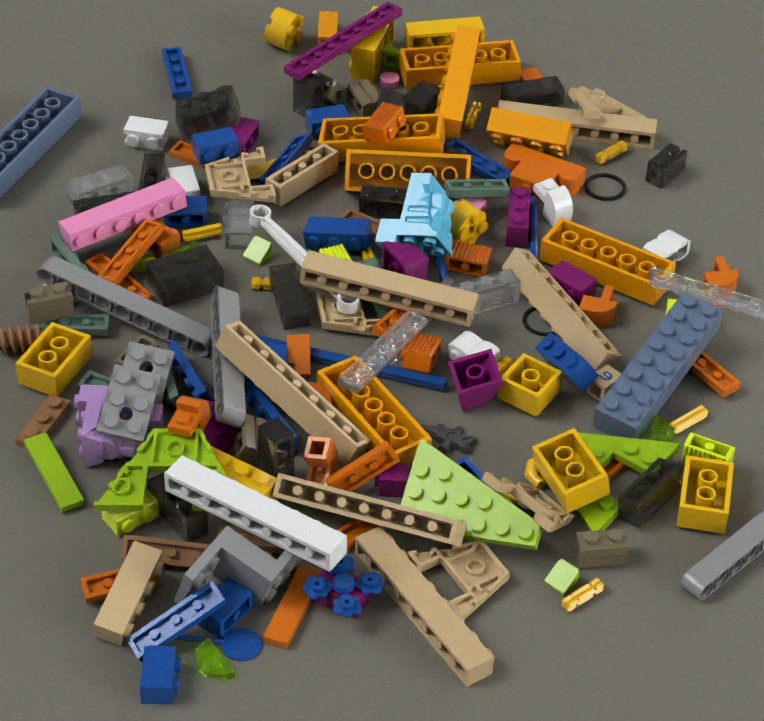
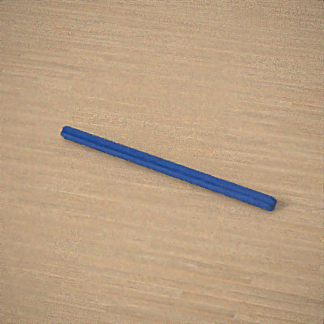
M256 335L266 345H287V341ZM310 347L311 361L333 365L352 357ZM359 358L375 376L445 391L447 387V378Z

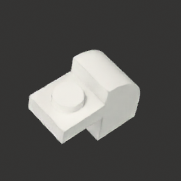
M552 178L534 184L533 191L544 202L542 216L553 227L561 217L571 221L573 203L565 185L559 187Z

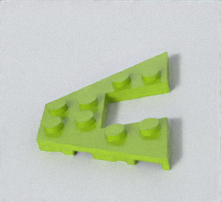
M153 428L148 434L146 441L141 443L136 449V455L130 462L124 464L117 473V478L108 484V490L98 502H94L93 506L95 511H144L149 472H166L181 456L194 460L211 470H215L225 477L226 474L219 461H217L201 428H196L191 438L168 433V428ZM192 504L193 511H206Z
M578 432L603 469L615 459L651 479L680 451V444L674 442ZM607 495L576 509V511L579 512L582 522L586 523L590 531H602L624 510V503Z

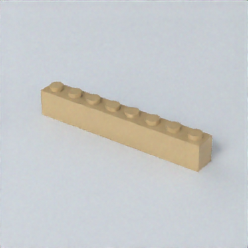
M499 100L498 108L571 122L574 133L572 140L612 145L623 140L628 144V147L654 148L657 119L602 113L600 119L585 118L581 110Z
M515 247L502 266V269L507 274L506 277L517 285V290L529 299V304L540 312V317L549 322L552 326V331L560 335L565 344L586 359L595 371L607 364L614 368L622 358L618 350L530 251Z
M310 250L303 261L300 272L301 284L468 327L471 326L477 309L478 293Z
M240 320L224 327L215 347L239 371L244 373L257 387L266 393L273 402L279 405L289 417L293 418L305 432L314 437L331 438L337 447L338 462L344 467L363 455L371 441Z
M278 473L272 494L273 497L458 547H461L467 523L460 520Z
M379 526L355 537V555L370 572H377L380 575V578L384 580V586L382 587L465 686L468 687L491 675L494 662L492 651L484 647L479 641L477 634L466 626L461 615L453 611L448 600L445 597H441L436 591L434 584L428 581L422 575L420 568L409 560L405 550L397 546L392 535L386 533Z

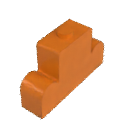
M512 143L504 153L503 166L512 171L510 173L509 188L531 189L530 197L536 196L538 202L544 203L533 191L534 184L552 178L559 187L565 185L570 196L576 195L585 184V167L516 143Z

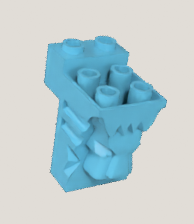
M411 173L401 218H381L375 242L381 249L382 242L390 241L417 246L422 253L438 257L452 255V234L450 233L452 222L450 217L456 205L449 199L445 190L431 173Z

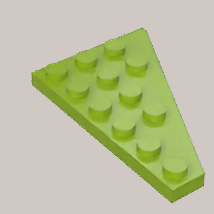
M419 440L401 505L467 523L463 539L537 550L543 528L533 521L532 517L425 440Z

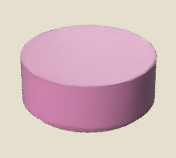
M385 72L381 74L380 84L382 87L393 89L399 85L400 77L397 73Z

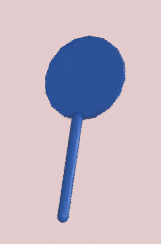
M248 628L230 630L222 639L180 635L176 638V640L221 644V650L224 655L235 661L250 660L257 656L262 648V641L258 633Z

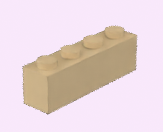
M323 143L265 178V185L273 184L276 202L273 203L281 207L338 172L339 152Z
M137 541L133 542L93 624V636L122 647L125 639L133 634L135 628L133 622L136 617H141L145 607L143 601L146 596H151L155 586L153 580L156 575H161L165 562L162 561V550Z

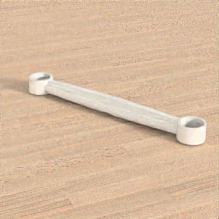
M265 205L252 206L249 216L250 224L257 228H264L302 266L308 252L271 219V209ZM328 291L337 300L336 308L339 312L343 314H354L357 312L359 298Z

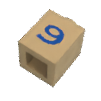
M609 364L596 371L599 376L587 387V393L598 402L603 399L621 375L619 371Z

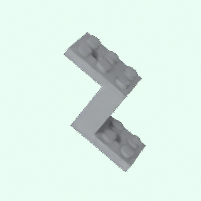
M129 341L123 366L114 365L96 429L97 434L136 443H143L145 441L154 404H161L175 355L174 351ZM144 364H149L153 367L152 372L142 371L140 367ZM123 410H129L133 413V416L129 420H122L119 414Z
M226 526L184 574L174 602L178 604L199 590L202 583L206 585L213 576L221 582H224L229 577L252 591L253 604L260 608L265 601L268 603L272 601L278 592L276 590L278 586L281 585L283 587L291 576L290 572L292 569L297 570L304 559L285 550L276 560L235 530Z

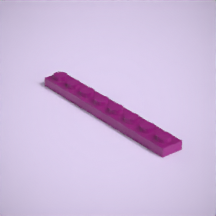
M390 2L384 3L285 65L284 73L299 81L402 16V8Z

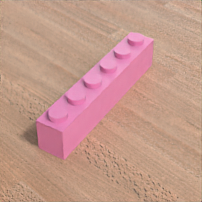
M172 177L58 221L61 238L73 252L137 227L145 219L155 220L187 207L185 189Z

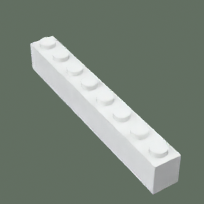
M181 456L164 473L165 491L329 572L347 554V535L322 524L318 520L301 514L299 511L293 510L277 500L266 497L235 480L229 479L194 460Z

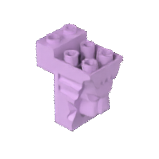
M81 385L79 394H75L74 407L79 410L76 413V425H80L77 440L82 442V445L80 444L79 458L83 459L84 469L104 462V459H115L116 457L121 459L124 456L133 458L137 453L136 449L141 444L96 433L108 386ZM154 404L145 441L153 428H164L163 404ZM123 410L119 414L122 420H129L133 416V413L129 410Z

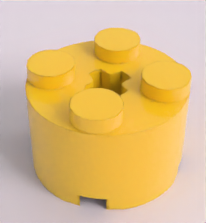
M277 7L270 16L273 19L271 24L266 25L264 40L273 46L290 52L294 43L299 42L302 38L303 32L300 30L304 22V16Z
M461 199L460 202L454 201L456 206L450 217L452 222L450 229L452 240L475 244L479 236L488 229L489 224L486 222V214L465 199Z

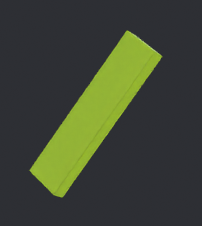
M44 432L24 439V445L61 513L83 506L84 499L47 433Z

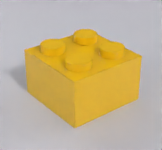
M523 353L501 376L503 385L498 390L497 398L537 417L560 392L563 371Z

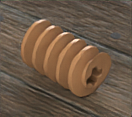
M35 323L33 330H31L29 324H26L24 331L21 330L20 325H17L14 332L10 325L7 326L6 332H3L0 326V350L2 348L4 353L8 354L11 347L13 352L17 353L19 347H21L23 353H25L28 346H31L43 333L44 325L40 329L38 323Z

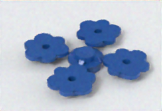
M346 556L329 572L330 574H336L332 584L326 582L324 577H308L306 585L303 586V592L307 593L309 599L315 600L319 597L326 598L328 592L333 587L336 592L343 593L339 599L333 600L334 614L350 618L353 614L361 612V605L357 597H352L347 593L356 587L362 590V593L365 595L370 593L379 594L382 591V586H384V580L380 578L377 572H370L368 574H360L359 579L354 582L353 577L348 574L354 571V560L352 557Z

